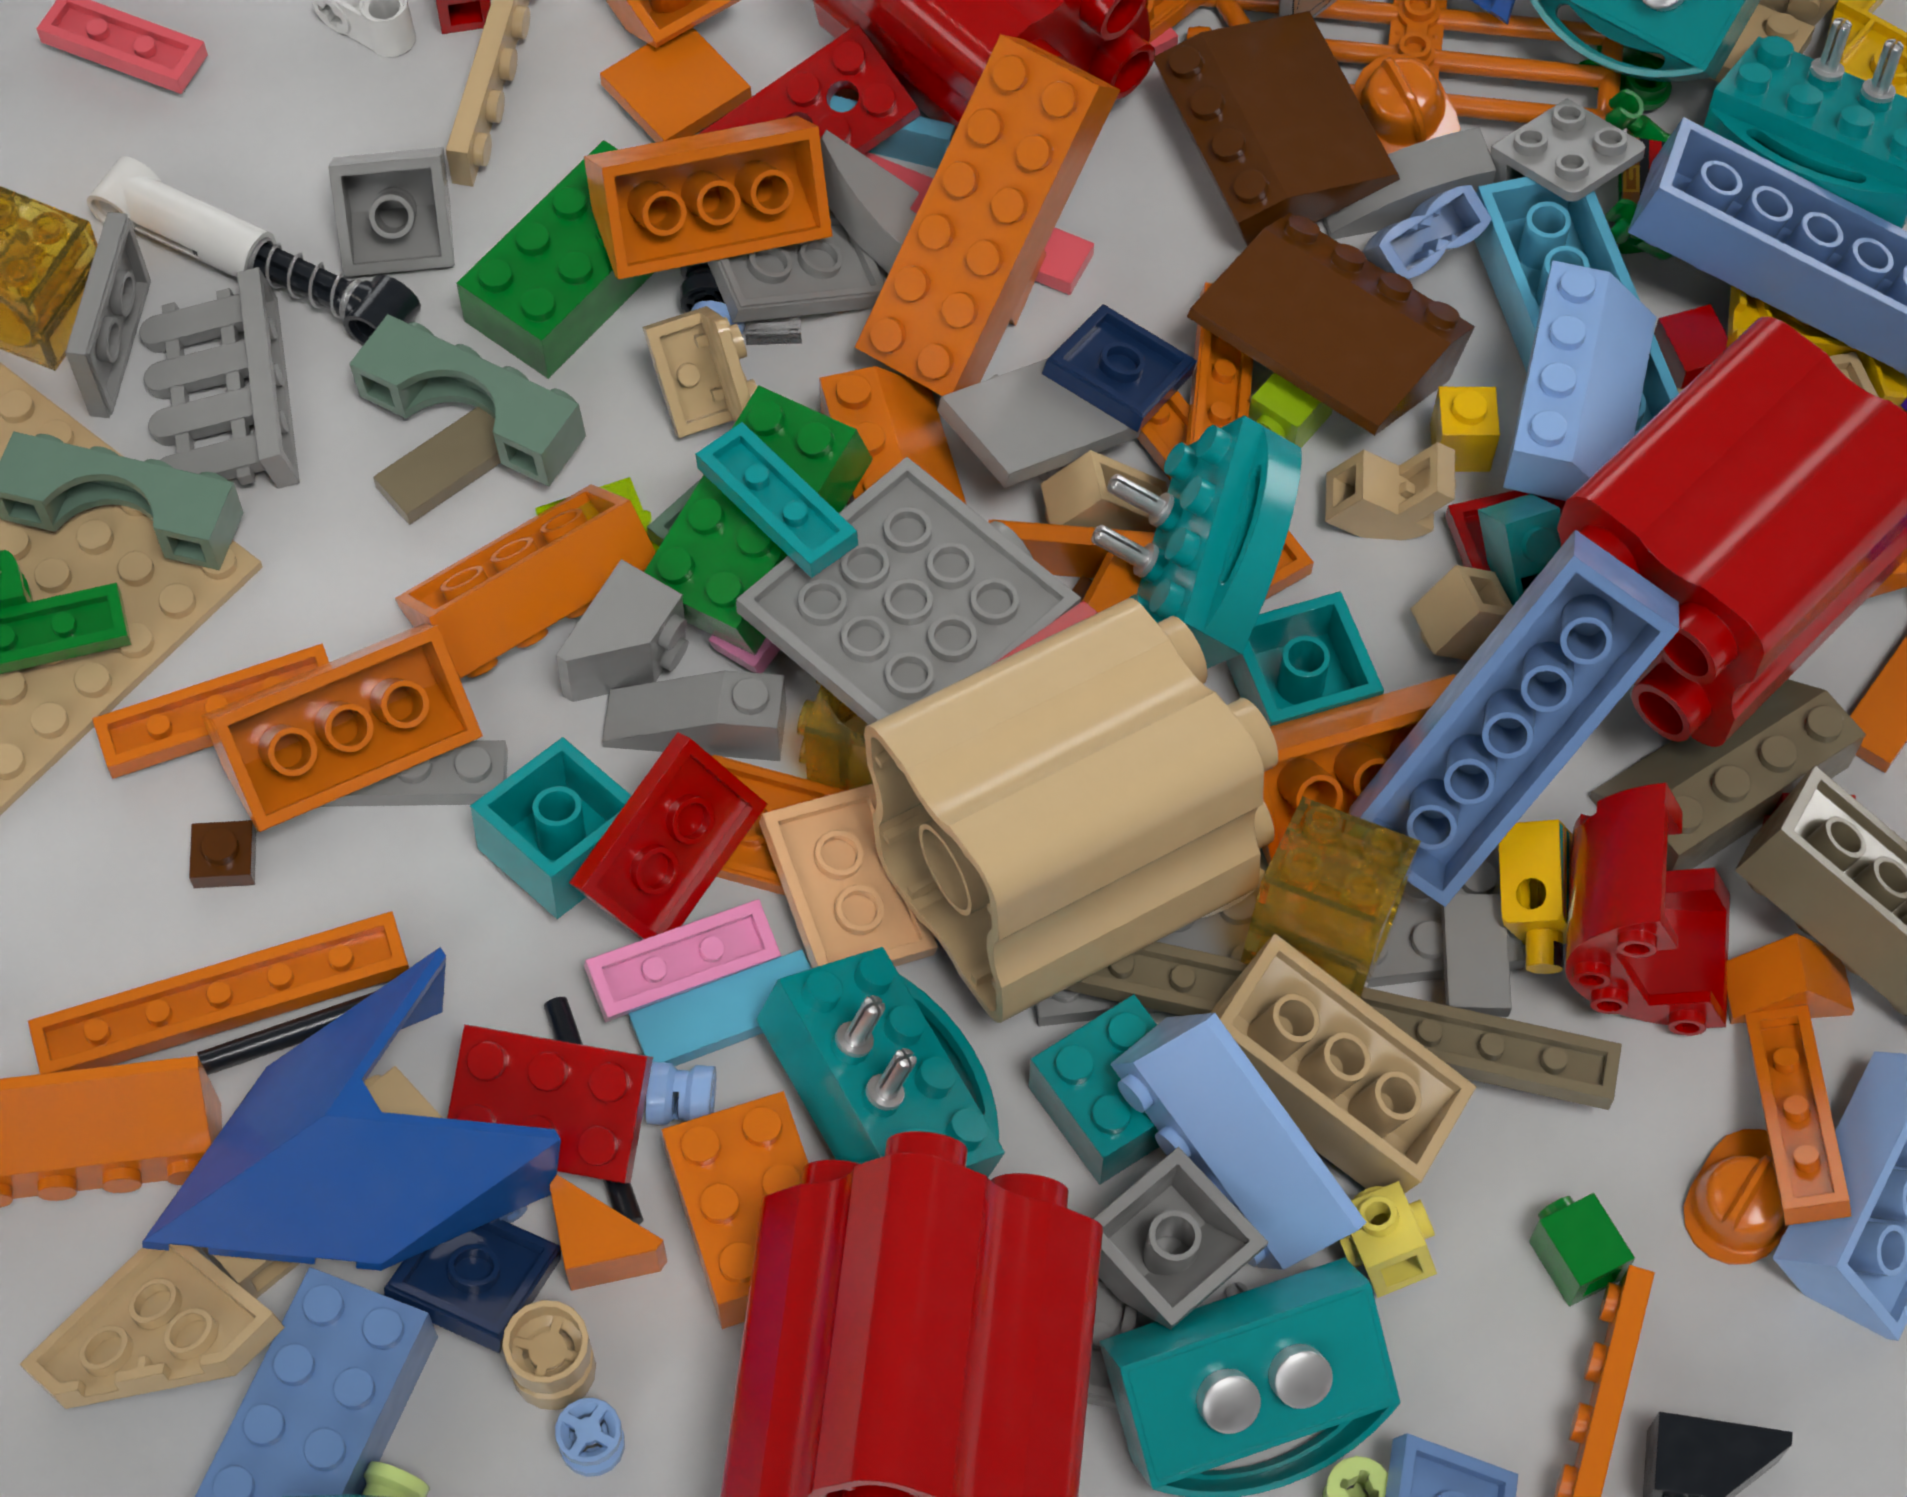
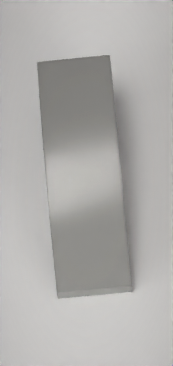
M1480 127L1439 136L1388 154L1399 174L1400 180L1323 218V222L1328 236L1332 239L1376 232L1391 224L1408 219L1422 202L1436 194L1463 185H1471L1477 193L1478 186L1492 184L1496 168Z
M826 130L820 138L828 205L838 221L858 245L889 274L917 214L910 208L919 192Z

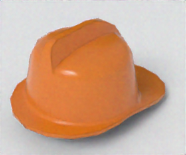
M1392 53L1376 58L1363 68L1355 82L1354 94L1387 154L1439 136L1461 131L1456 111L1437 75L1426 62L1410 54Z
M1742 1129L1725 1136L1713 1149L1688 1191L1683 1206L1685 1228L1694 1245L1709 1258L1728 1265L1751 1264L1767 1257L1780 1243L1783 1234L1789 1226H1785L1768 1134L1764 1129Z

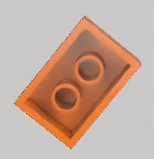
M784 1091L661 1129L667 1161L722 1329L745 1322L762 1198L768 1194L801 1184L803 1168L808 1164Z

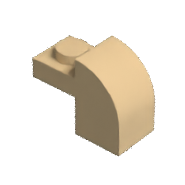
M1436 442L1401 465H1397L1363 449L1326 473L1325 522L1354 535L1373 539L1407 540L1434 531V512L1455 500V450Z

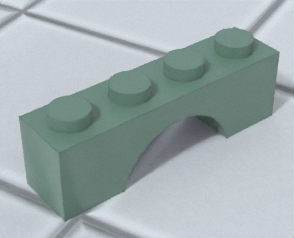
M387 314L349 363L360 397L406 419L428 406L439 403L459 402L483 409L495 420L493 435L501 464L548 487L586 437L580 406L568 393L556 388L546 389L529 381L522 372L513 367L504 366L502 368L482 359L472 348L464 344L453 345L434 336L429 329L417 322L406 323Z
M13 431L0 460V518L2 520L56 532L70 518L87 509L103 505L127 506L142 512L153 521V528L165 558L219 571L244 513L234 482L228 481L219 474L213 472L196 474L183 471L156 459H147L145 461L119 456L114 451L100 446L88 449L66 444L48 434L32 436Z

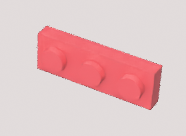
M56 0L36 28L41 43L179 94L183 93L208 56L204 41L92 0Z

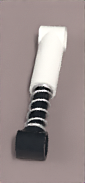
M121 156L87 198V205L90 211L103 224L107 212L127 214L134 230L230 275L237 277V272L259 267L272 288L285 287L293 298L307 297L315 308H330L336 318L344 321L343 324L347 332L362 346L387 314L409 323L415 319L421 310L418 297L411 289L397 279L387 275H377L372 281H361L359 279L348 281L346 280L345 272L335 275L325 270L323 262L314 265L303 260V255L300 252L294 256L283 251L281 243H275L273 233L161 182L154 171L134 158Z

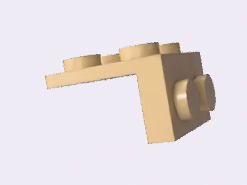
M705 306L642 327L675 434L681 438L723 423L736 422L757 388L753 379L747 380L742 371L739 359L747 357V351L738 325H730L726 317H722Z

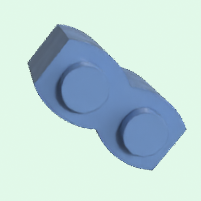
M1471 185L1455 187L1426 199L1413 211L1408 219L1391 224L1378 231L1367 242L1362 252L1368 261L1384 271L1396 273L1406 279H1410L1431 269L1440 260L1445 251L1461 247L1476 239L1487 228L1492 218Z

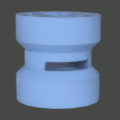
M652 1062L646 1094L647 1124L667 1125L673 1119L689 1121L714 1113L716 1066L695 1065L688 1071L677 1070L672 1063Z

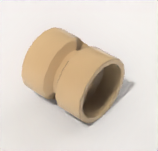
M548 1300L528 1304L512 1316L504 1330L502 1348L516 1390L525 1401L540 1409L560 1410L583 1398L595 1380L596 1361L585 1322L574 1308L564 1303Z

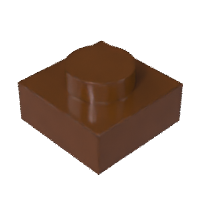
M252 820L191 824L189 879L194 889L255 885L257 831Z

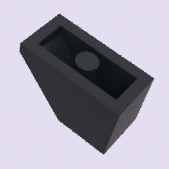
M1659 1412L1647 1430L1643 1497H1735L1780 1461L1792 1445L1793 1432Z

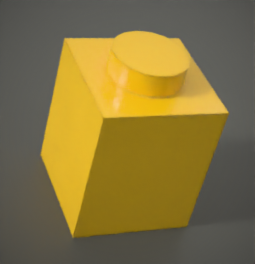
M1438 387L1430 420L1431 445L1439 442L1455 450V472H1490L1500 438L1496 387Z

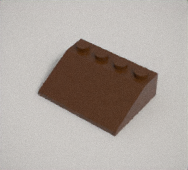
M1310 11L1201 32L1155 56L1154 62L1164 86L1247 246L1265 227L1288 213L1303 216L1317 222L1400 180L1397 170Z
M1288 213L1265 227L1195 302L1187 315V318L1374 436L1435 392L1439 386H1443L1450 380L1475 328L1474 325L1462 319L1458 311L1452 306L1440 301H1433L1415 290L1411 282L1405 277L1384 271L1368 261L1365 254L1358 248L1337 242L1321 232L1319 226L1314 221L1303 216L1293 215L1292 213Z

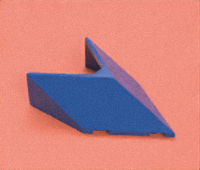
M439 947L265 1068L144 1238L142 1247L169 1251L170 1244L208 1248L209 1255L315 1264L316 1258L356 1262L357 1269L382 1271L551 1195L549 1184L557 1175L561 1138L555 1129L381 1112L364 1083L401 1029L443 1012L446 955L441 947Z

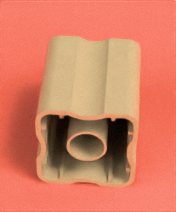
M1133 598L1123 600L866 726L864 730L867 765L873 780L877 802L876 810L872 814L875 843L882 866L903 900L917 919L937 938L953 962L961 979L987 1014L997 1023H1002L1257 889L1260 877L1261 853L1259 849L1274 840L1273 821L1263 800L1264 772L1275 767L1278 763L1277 744L1269 724L1259 709L1249 700L1240 698L1226 705L1215 691L1204 685L1208 674L1203 652L1195 636L1182 620L1175 616H1170L1157 623L1147 610Z

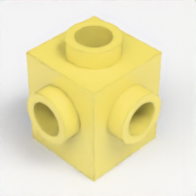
M1399 1181L1385 1187L1374 1186L1367 1188L1351 1200L1367 1223L1358 1231L1339 1241L1347 1260L1355 1268L1364 1265L1377 1298L1437 1274L1425 1239L1435 1236V1232L1420 1199L1408 1203Z

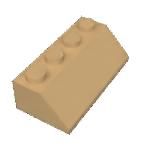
M1277 934L1272 935L1211 1011V1013H1216L1313 1149L1366 1189L1374 1186L1385 1187L1399 1181L1403 1192L1406 1193L1421 1183L1477 1087Z

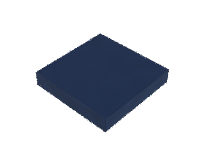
M1102 304L1047 359L1042 374L1134 431L1139 432L1192 376L1197 360Z
M498 1218L404 1260L384 1287V1296L428 1312L433 1324L500 1353L503 1349L505 1328L514 1314L524 1306L533 1303L561 1259V1246Z

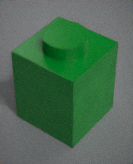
M1594 1192L1576 1202L1573 1201L1571 1196H1565L1546 1206L1539 1212L1538 1217L1540 1220L1529 1240V1243L1569 1307L1604 1290L1609 1282L1615 1284L1621 1281L1628 1266L1632 1265L1635 1260L1633 1253Z

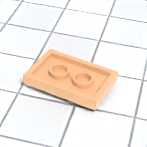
M873 783L762 813L759 821L812 968L880 947L884 948L893 965L899 966L933 956L938 948L933 933L914 915L891 883L880 861L876 849L872 815L876 810L877 803Z

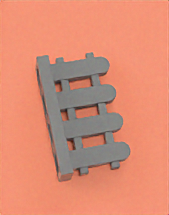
M259 267L237 272L239 294L234 295L231 289L227 288L216 291L217 300L179 309L175 302L161 305L162 314L149 317L142 323L139 335L146 347L155 353L166 351L167 360L156 362L146 370L144 383L153 396L159 399L171 398L172 404L170 407L156 411L149 420L148 428L159 444L164 446L176 444V454L160 459V461L169 464L175 469L196 474L213 472L227 480L237 478L241 485L256 482L255 473L266 470L279 489L298 484L300 481L278 299ZM244 331L245 340L239 341V332ZM221 337V346L184 354L185 346ZM245 378H249L250 386L245 387ZM225 383L227 385V392L189 402L190 392ZM254 424L255 434L250 435L249 425ZM232 430L231 440L194 449L195 439Z

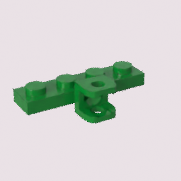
M0 551V674L132 645L122 594L117 582L33 601L30 586L22 574L16 559L9 551Z

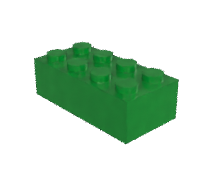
M603 140L588 155L618 149ZM583 159L456 284L464 322L549 379L654 273L624 279H617L615 277L592 212L585 161Z
M759 385L733 426L735 427L743 422L838 513L844 509L873 460L857 429ZM703 475L644 573L683 595L684 618L687 620V623L756 655L766 637L737 613L736 599L788 555Z

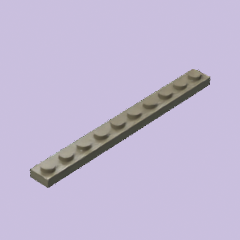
M1156 941L1064 990L1122 1002L1135 994L1145 1008L1181 1016L1211 1013L1217 1002L1250 962ZM1340 982L1466 1079L1609 1110L1614 1101L1621 1043Z

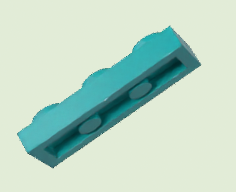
M743 422L695 453L697 468L811 578L858 546L857 530Z

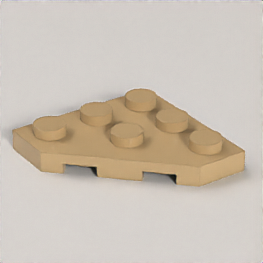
M170 1244L169 1251L145 1249L142 1247L20 1363V1366L65 1409L236 1376L285 1327L272 1311L192 1246Z

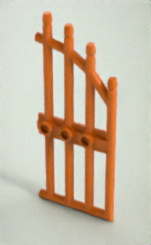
M1207 0L1200 5L1216 7L1228 27L1251 22L1244 10L1279 14V0ZM1337 0L1315 16L1317 18L1391 25L1388 45L1325 39L1337 62L1368 65L1376 58L1392 53L1410 54L1426 62L1438 78L1439 72L1594 87L1598 88L1597 108L1585 109L1604 120L1605 116L1613 110L1609 105V100L1620 92L1621 74L1602 66L1442 50L1444 30L1564 42L1542 18L1511 15L1507 25L1490 13L1446 9L1447 0H1394L1393 3ZM1561 20L1585 44L1602 46V54L1622 62L1624 45L1605 37L1586 22ZM1204 26L1189 27L1187 39L1212 29ZM1350 84V86H1351V88H1352V90H1353V92H1354V90H1355V84ZM1447 94L1457 117L1527 124L1555 106V104Z

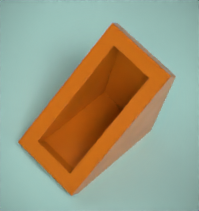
M1797 933L1727 960V1010L1730 1024L1746 1023V1013L1807 1004L1811 1018L1850 1016L1855 1011L1846 968L1842 961L1825 946Z
M559 1175L555 1176L549 1185L564 1267L571 1291L657 1273L663 1269L667 1263L663 1239Z

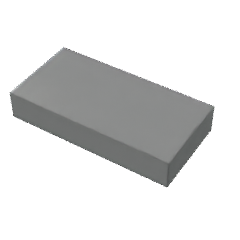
M1456 894L1446 907L1441 905L1446 1005L1498 1017H1509L1512 1002L1507 928L1502 920L1501 894Z

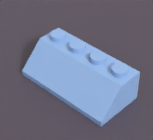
M1552 261L1540 306L1503 488L1567 501L1570 496L1634 437L1656 316L1608 271Z
M1216 1013L1166 1017L1110 1064L1121 1078L1118 1082V1088L1125 1100L1138 1112L1143 1113L1145 1111L1158 1129L1155 1138L1163 1152L1168 1156L1179 1146L1268 1241L1267 1247L1248 1262L1249 1265L1253 1267L1258 1266V1268L1285 1270L1358 1231L1367 1223Z
M1874 1051L1835 1130L1852 1217L1789 1225L1780 1240L1773 1260L1805 1296L1886 1339L1899 1341L1907 1324V1054Z

